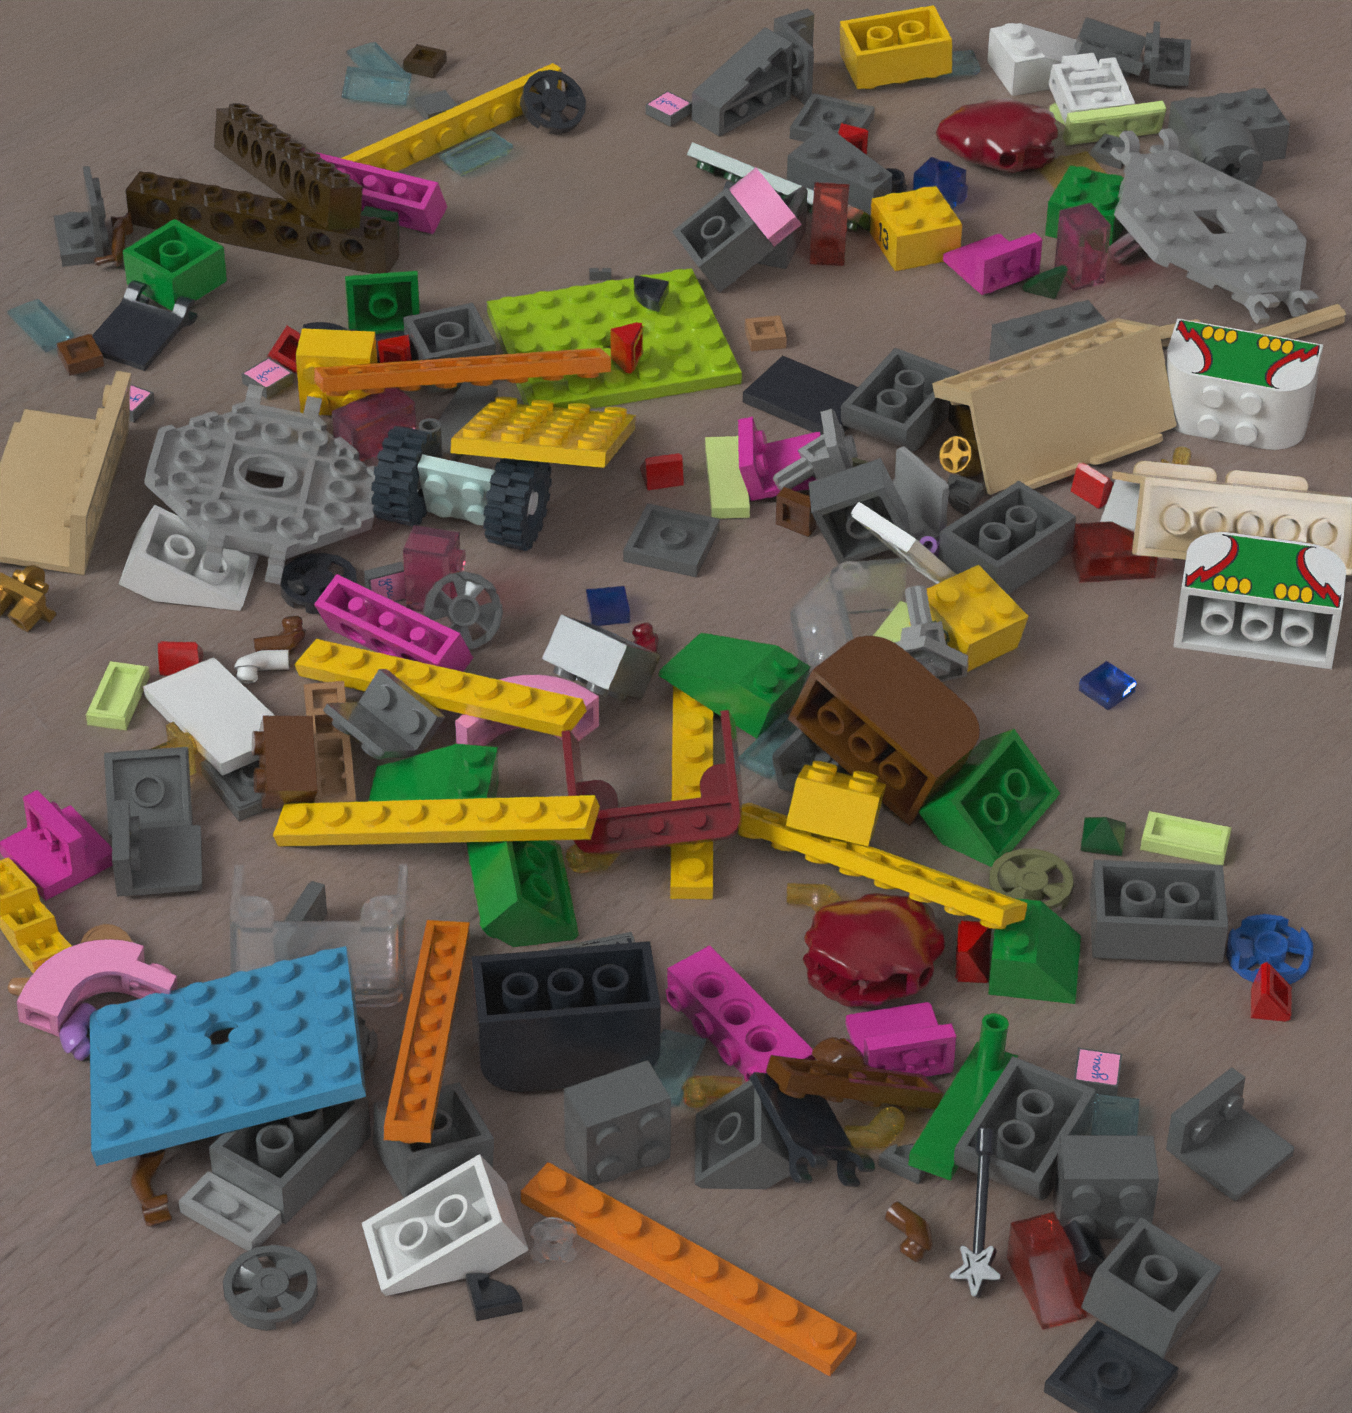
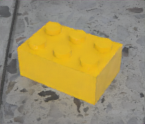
M934 5L840 21V55L857 89H873L880 85L901 84L909 80L926 77L936 78L940 75L952 73V38Z

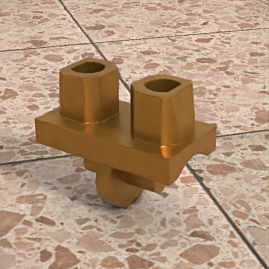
M29 565L23 571L16 569L12 578L0 572V616L10 604L15 605L7 616L14 625L26 632L39 619L50 623L57 615L54 610L46 606L44 594L48 592L49 584L45 583V572L41 567Z

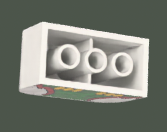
M1177 318L1167 349L1165 364L1177 426L1172 429L1187 435L1269 450L1285 449L1298 444L1305 436L1314 404L1323 344Z
M1214 532L1200 536L1190 544L1187 550L1173 647L1332 669L1343 607L1346 579L1345 565L1334 552L1315 544L1229 532Z

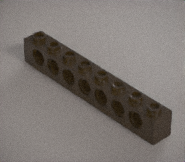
M232 103L229 104V108H216L214 148L327 230L360 228L363 187L352 180L349 174L342 173L336 169L334 164L320 158V154L307 149L305 144L291 138L290 134L278 129L276 124L269 123L263 118V115L253 112L246 104Z
M139 171L125 190L128 212H131L132 224L157 230L176 219L215 242L371 274L389 273L399 258L397 223L378 217L361 216L360 228L327 230L282 198H272L248 191H237L222 188L218 185H207L183 178L177 179L157 175L153 172Z

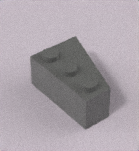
M764 27L692 92V121L720 137L791 100L793 43Z
M827 125L820 128L788 155V181L863 210L871 215L872 198L886 196L892 192L893 174Z

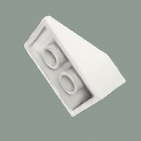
M1008 23L1001 27L990 28L987 62L1012 96L1049 90L1048 83L1052 65L1061 64L1062 56L1077 55L1074 48L1076 39L1022 23Z
M154 505L135 536L119 585L157 602L240 611L243 607L259 555L242 550L223 548L219 571L204 570L203 564L206 556L207 542L179 516Z
M480 1154L362 1222L378 1282L385 1296L465 1279L466 1274H487L529 1250L506 1182Z

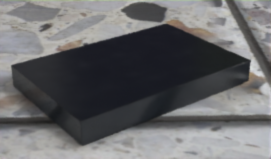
M782 355L743 391L742 402L811 432H820L823 435L821 412L830 409L835 411L843 431L845 432L848 429L841 420V405L858 387Z

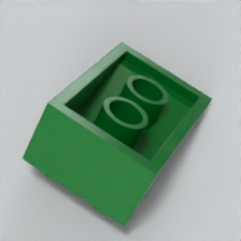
M701 632L659 670L658 676L720 716V711L729 710L735 725L758 739L797 701L811 666L777 645Z
M454 744L377 766L368 801L496 798L499 785L498 747Z

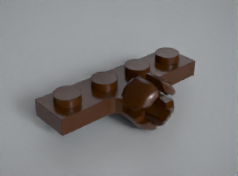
M830 1037L820 1041L812 1050V1055L818 1061L771 1055L765 1071L780 1085L779 1089L781 1092L795 1098H804L806 1094L819 1095L828 1101L842 1103L845 1098L858 1100L871 1107H881L882 1103L894 1104L907 1111L917 1112L919 1108L936 1110L944 1094L923 1074L878 1069L868 1066L864 1063L861 1051L845 1038Z

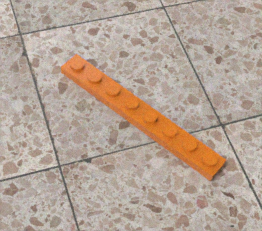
M601 348L316 367L314 368V382L323 393L326 392L329 396H345L348 394V391L362 390L365 393L378 394L384 392L385 388L399 387L403 391H417L421 389V385H435L438 388L448 389L457 386V383L471 382V384L476 386H488L493 384V380L505 379L510 383H525L528 381V378L542 377V379L548 381L562 380L564 375L574 374L581 378H595L599 376V373L611 372V357Z
M426 921L384 1122V1140L401 1141L408 1144L417 1142L431 1143L470 938V922Z
M549 1162L521 1190L522 1204L828 1376L832 1375L856 1345V1332Z

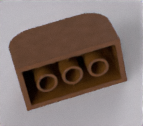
M870 635L859 636L848 641L812 670L788 717V720L852 776L854 771H863L878 776L877 782L886 784L882 802L909 826L921 817L918 811L962 769L980 735V727L976 715L961 698L902 647L888 639Z

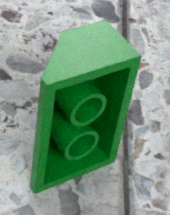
M1011 729L981 740L972 750L962 769L918 812L942 845L992 867L998 858L1007 852H1011L1061 793L1016 730Z
M553 840L466 842L475 888L474 894L477 899L480 916L479 922L482 930L489 937L497 938L512 947L572 941L579 936L560 844Z

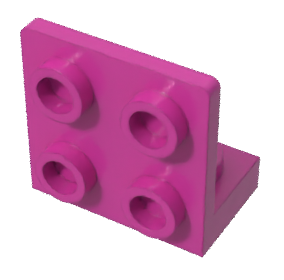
M1034 232L1009 242L1001 234H995L944 253L943 261L981 295H985L1038 275L1040 273L1043 239Z
M753 416L739 419V470L751 501L777 496L780 490L773 480L774 475L799 460L801 457L798 449L821 436V433L814 432L767 443L764 430H757ZM811 476L791 490H808L809 482L816 479Z
M929 1002L846 1016L845 1024L851 1042L861 1051L864 1063L868 1066L878 1069L923 1074L925 1077L953 1072L956 1046L955 1031L952 1023L938 1025Z

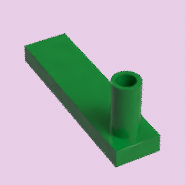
M991 1013L983 1017L979 1042H976L911 1149L909 1166L950 1181L958 1169L954 1162L956 1145L1012 1056L1018 1058V1055L1005 1051L1009 1022L1003 1015Z

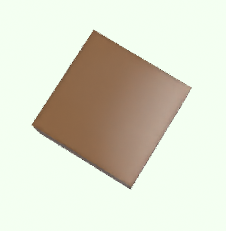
M780 315L745 319V333L751 352L786 348L787 336Z

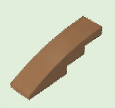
M344 681L304 684L306 716H313L318 790L314 803L356 802L350 735L335 728L332 724L333 719L323 711L327 703L346 702Z

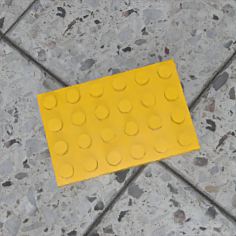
M495 397V402L490 401L451 438V453L605 468L635 430L636 415L627 414V409L621 407H605V412L590 411V405L571 403L568 404V408L554 407V402L533 400L530 406L517 404V398Z

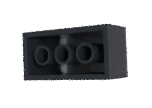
M650 941L471 956L473 1003L481 1071L484 1077L494 1086L514 1092L562 1089L647 1060L652 1068L657 1063L661 1051V1004Z

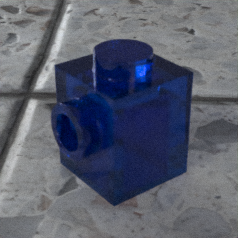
M930 157L914 172L913 190L937 186L953 210L958 204H962L967 196V170L955 166L948 161Z

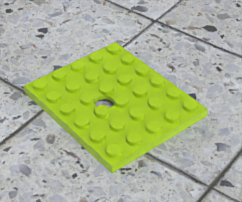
M692 268L676 269L671 272L653 275H640L669 281V293L659 312L642 306L634 296V278L607 280L603 283L584 286L576 285L565 289L539 291L534 294L503 297L487 301V313L504 354L601 348L611 357V349L606 348L611 346V329L636 322L642 323L643 354L631 374L626 373L611 359V372L599 373V376L595 378H581L577 374L564 375V378L558 381H548L542 379V377L528 378V381L525 383H516L523 403L531 406L533 400H547L554 402V407L568 408V404L580 403L590 405V409L742 384V371Z

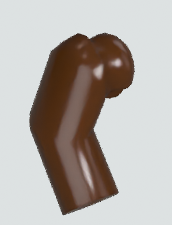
M299 616L285 617L282 620L283 631L278 635L253 638L255 652L262 650L292 651L305 637L306 629L302 627V618Z
M901 1202L893 1203L885 1215V1220L907 1236L900 1244V1252L914 1262H919L922 1260L926 1250L930 1252L933 1247L931 1228L925 1219Z

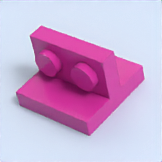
M38 790L23 797L27 828L0 841L1 855L4 858L9 857L35 884L38 894L45 901L113 866L112 847L71 805L61 810L56 802H49Z

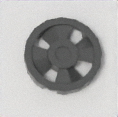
M463 571L448 574L434 583L426 595L423 614L431 620L447 616L452 623L449 628L461 634L468 649H474L490 641L501 625L503 607L491 582L479 574ZM452 581L457 593V597L453 599L441 590L444 585ZM485 589L492 602L479 606L475 598ZM476 622L486 632L480 638L472 641L468 626Z
M268 1245L253 1248L237 1257L228 1267L223 1279L225 1301L229 1305V1311L233 1318L247 1327L266 1331L276 1329V1322H283L292 1318V1324L302 1320L314 1307L318 1296L315 1267L307 1256L291 1247ZM266 1256L276 1264V1267L263 1269L258 1258ZM306 1273L308 1278L306 1291H290L289 1279ZM234 1291H246V1292H243V1293L234 1295ZM278 1307H281L282 1309L281 1311L267 1313L268 1309H275Z

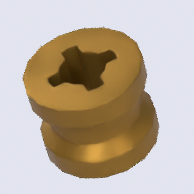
M954 436L944 442L939 457L940 463L946 471L965 477H974L982 472L977 441Z

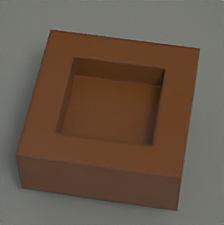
M91 334L56 343L58 355L69 376L104 366L103 355Z
M784 487L776 497V525L809 537L816 529V520L811 513L810 497Z

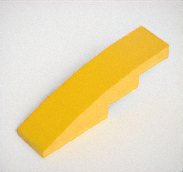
M9 857L0 860V929L22 961L34 974L45 961L64 949L72 947V945L58 931L54 915L41 903L35 884Z

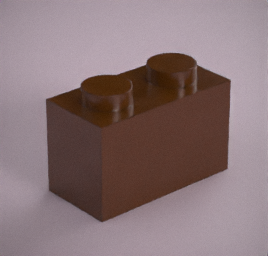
M263 715L259 731L252 732L251 742L252 755L259 756L260 768H255L254 792L261 793L262 809H282L284 804L314 803L318 790L313 716Z

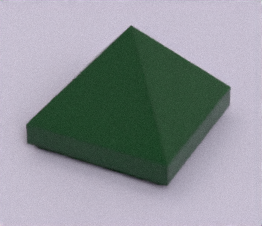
M1060 265L1040 273L1024 283L1022 288L1024 292L1055 300L1068 268L1066 265Z
M1085 817L1080 851L1122 856L1126 823L1108 817Z

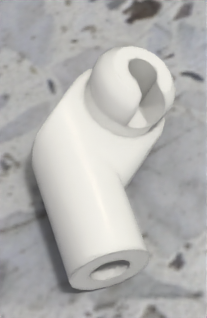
M262 650L239 658L234 667L237 670L236 679L240 683L249 684L257 681V671L289 670V650Z

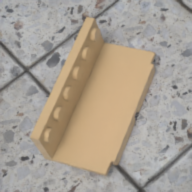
M1119 318L932 383L935 398L948 400L952 405L964 404L970 406L987 494H994L1005 490L1017 481H1021L1032 489L1041 487L1075 474L1079 462H1084L1087 465L1103 464L1163 441L1160 432L1177 427L1159 326Z
M116 371L112 385H105L102 403L105 408H98L96 420L24 409L20 423L14 422L0 462V562L21 566L37 565L42 569L85 575L129 433L131 373Z
M1152 461L1137 462L1133 473L1113 471L1112 479L1140 484L1132 554L1186 560L1187 550L1195 539L1209 533L1229 532L1322 546L1334 552L1343 561L1346 575L1352 576L1351 496L1307 491L1308 483L1305 478L1290 475L1232 470L1226 475L1225 482L1216 481V472L1209 467Z

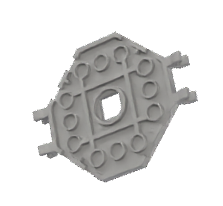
M1171 128L1161 129L1159 136L1163 139L1164 146L1152 145L1149 150L1151 153L1140 154L1139 139L1133 131H1122L1119 137L1124 141L1125 148L1113 147L1110 152L1114 158L1121 160L1125 165L1123 172L1125 177L1121 182L1118 195L1120 199L1115 208L1114 215L1154 262L1166 268L1172 263L1179 268L1187 270L1186 277L1210 289H1213L1216 284L1225 290L1233 292L1231 299L1244 304L1256 324L1267 323L1270 319L1264 310V306L1267 308L1277 307L1280 301L1285 302L1293 317L1308 313L1304 309L1303 302L1305 304H1315L1319 297L1312 290H1300L1307 239L1298 230L1297 224L1288 218L1277 206V201L1273 197L1181 153L1178 150V137ZM1198 217L1215 222L1226 233L1212 234Z
M249 384L245 401L233 405L231 412L218 415L215 411L190 418L189 425L177 429L173 425L159 428L146 470L144 484L207 542L206 556L203 564L204 570L219 571L223 548L242 550L269 557L265 582L280 584L285 559L372 529L374 519L372 509L374 505L371 504V497L374 491H371L372 482L375 481V475H373L375 466L367 467L358 459L359 452L342 437L334 438L326 431L327 424L319 417L321 398L307 396L304 413L260 405L264 387ZM247 471L285 477L283 486L271 489L252 485L245 480Z

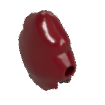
M1000 98L959 107L951 115L941 120L936 130V137L941 145L966 162L1004 172L1017 173L1027 169L1042 168L1054 162L1055 152L1052 140L1058 138V127L1053 112L1035 104L1023 103L1011 98Z
M880 893L865 894L857 900L839 901L825 905L815 913L811 928L804 936L809 951L803 956V961L807 968L808 984L827 998L847 1007L880 1006L890 999L913 995L929 984L934 974L933 962L942 955L945 948L943 931L936 923L933 909L927 903L912 900L909 896Z

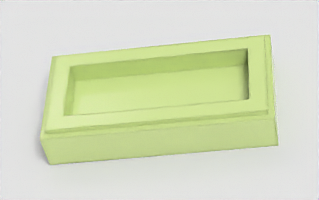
M110 661L86 713L87 725L127 730L143 694V686H146L150 678L149 667Z
M1149 811L1140 850L1214 865H1224L1231 827Z

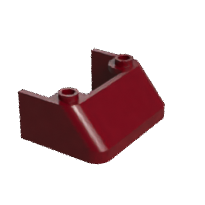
M720 711L726 763L713 765L703 773L700 780L701 798L619 808L618 795L609 783L603 780L583 781L579 741L570 730L561 731L568 796L595 795L600 806L591 839L573 840L576 846L585 854L598 856L726 840L734 836L742 823V778L736 725L730 711Z

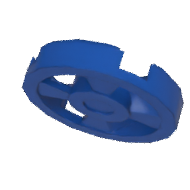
M1270 914L1253 915L1243 919L1241 927L1236 930L1232 928L1229 932L1226 957L1231 968L1248 981L1254 982L1259 968L1255 969V971H1250L1249 969L1256 964L1261 965L1268 962L1290 985L1302 979L1310 969L1314 944L1306 930L1301 927L1299 933L1296 929L1289 927V919L1283 916ZM1287 952L1303 955V962L1298 969L1292 968L1285 963Z

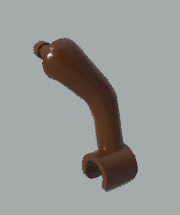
M131 212L125 213L126 216L123 217L110 216L113 229L111 241L112 255L96 257L94 259L95 265L100 266L101 264L114 262L116 268L123 264L126 235L134 232Z
M165 1149L138 1155L131 1177V1187L141 1204L143 1217L148 1227L172 1221L167 1205L169 1202L167 1194L155 1196L151 1188V1179L165 1156Z

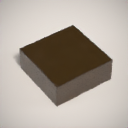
M416 44L403 60L404 72L434 78L446 64L447 52Z

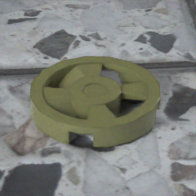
M1017 849L1007 852L994 862L989 872L988 884L990 890L1012 898L1037 901L1042 900L1047 895L1051 899L1043 903L1050 909L1061 905L1063 910L1068 906L1073 895V873L1066 862L1053 853L1040 849ZM1014 864H1017V865H1019V866H1024V867L1019 869V868H1018L1016 865H1014ZM1054 868H1058L1063 875V882L1048 884V875L1046 873Z

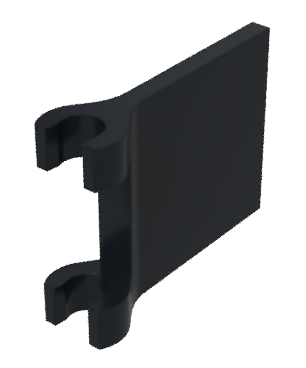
M133 280L129 283L120 304L94 332L92 337L104 358L145 371L183 327L192 325L198 315L189 311L195 304V300L185 296L177 299L172 312L148 305L149 297L141 295L147 288V284Z
M754 1072L749 1077L789 1152V1172L795 1182L810 1184L813 1179L808 1172V1163L812 1168L825 1169L828 1166L827 1160L837 1161V1175L844 1186L858 1187L861 1184L855 1174L856 1166L860 1172H873L875 1170L873 1159L868 1154L860 1152L852 1146L826 1099L812 1094H806L804 1098L789 1096L780 1091V1085L767 1073Z

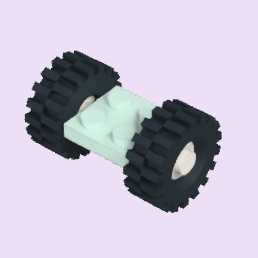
M397 425L394 426V429H390L388 438H384L382 442L383 450L378 453V465L374 467L373 472L375 481L372 482L371 491H374L371 497V504L374 505L372 510L376 514V518L416 527V525L422 523V517L425 518L427 513L431 512L439 517H454L468 520L476 525H483V529H486L484 535L489 543L528 551V549L530 550L533 547V541L536 542L538 538V531H542V521L548 511L546 509L547 502L550 501L551 493H549V488L552 486V478L549 477L552 473V468L549 466V462L500 458V462H497L494 467L495 470L441 459V455L438 454L441 445L435 433Z

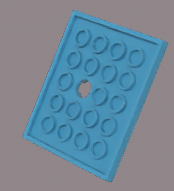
M347 947L324 949L313 955L293 960L278 961L270 966L246 972H235L227 977L204 983H192L187 987L172 990L170 994L153 993L141 999L118 1005L110 1004L95 1010L90 1015L91 1153L96 1166L366 1097L351 959ZM234 1028L229 1033L228 1042L212 1044L208 1038L216 1031Z

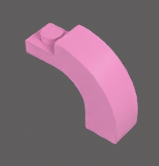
M756 167L729 189L774 247L802 225Z
M519 675L500 679L506 682L582 698L587 711L571 731L578 741L599 726V696L579 684L545 675ZM462 714L455 721L456 744L485 746L499 735L514 729H521V727Z
M111 939L77 944L52 956L30 977L17 999L19 1022L59 1037L63 1024L70 1018L77 1006L86 999L105 992L125 993L139 999L153 993L170 994L172 990L177 989V976L162 965L155 963L145 964L144 946L140 944Z

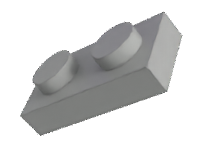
M209 1171L179 1200L180 1213L247 1251L260 1247L282 1224L281 1212Z

